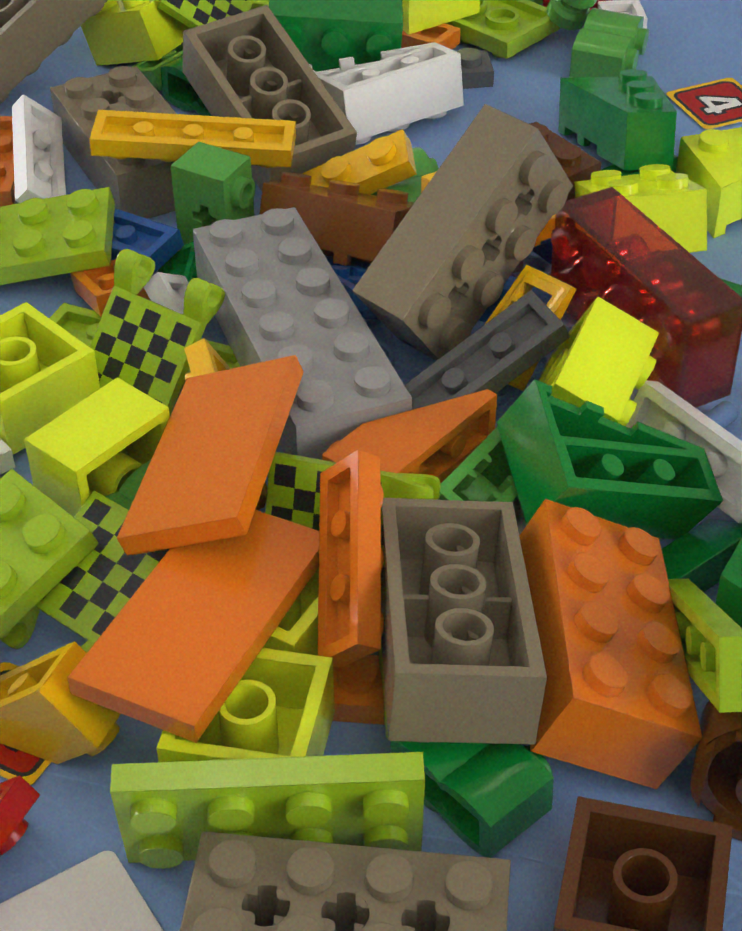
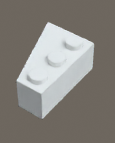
M436 42L380 52V61L355 65L353 57L339 59L340 68L314 71L357 131L355 145L364 144L371 140V136L386 131L397 132L402 129L405 130L409 127L410 123L422 119L444 117L447 111L464 106L461 55Z

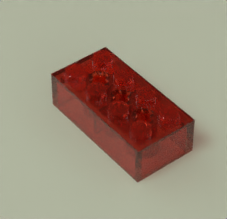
M613 187L566 201L563 208L555 216V228L551 233L553 253L550 276L577 289L566 311L578 321L597 296L659 332L650 352V356L656 359V364L647 379L648 381L660 382L695 408L731 395L742 334V297Z

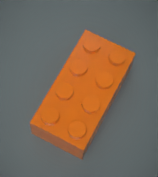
M545 499L519 535L547 675L536 744H530V750L540 755L657 789L702 738L660 540L640 528H628L594 516L583 508H571Z

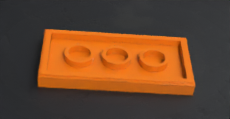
M296 355L186 379L117 536V540L127 556L247 535L304 373Z
M255 510L247 535L169 549L67 677L70 693L197 743L318 569L319 531Z

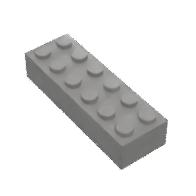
M295 207L271 209L260 215L237 220H219L209 226L193 229L197 278L215 284L225 291L223 304L215 314V317L240 367L296 355L304 371L279 441L284 453L322 460V454L327 451L332 443L343 439L361 424L412 410V397Z

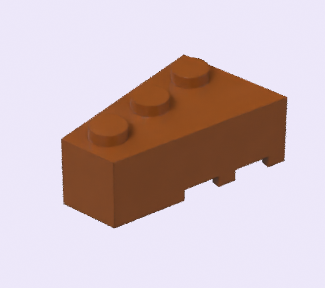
M282 172L281 179L263 182L259 215L271 209L295 207L323 254L333 257V263L349 266L351 261L371 264L415 202H409V193L399 190L378 189L377 196L359 193L360 185L356 183L330 180L328 188L311 185L312 177L309 175Z

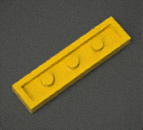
M98 109L89 138L91 156H107L115 159H158L164 162H175L196 143L202 142L250 156L251 165H259L264 168L291 167L296 139V121Z

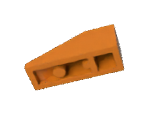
M486 389L363 423L343 439L332 443L327 451L322 454V460L337 463L353 452L362 450L380 456L381 471L427 474L438 477L442 483L495 429L497 394Z

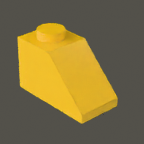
M75 641L0 675L1 744L52 763L60 764L86 753L90 757L95 756L103 751L117 736L120 726L116 721L121 713L70 693L67 677L86 655V652Z

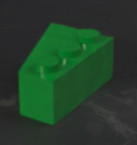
M269 0V9L308 64H311L316 72L340 68L339 59L353 57L355 65L380 61V52L401 48L403 32L402 0Z
M635 69L622 70L619 72V77L560 78L559 133L563 135L577 133V143L583 147L590 146V141L597 145V155L623 170H640L639 168L642 166L653 164L669 165L670 170H673L677 111L652 76H647L646 71Z
M536 379L531 382L496 422L526 524L529 523L542 502L548 499L571 508H583L594 516L628 528H640L657 538L676 540L693 529L723 502L704 448L641 422H637L632 428L611 421L602 417L604 415V407L586 401L581 407L550 396L552 394V386Z

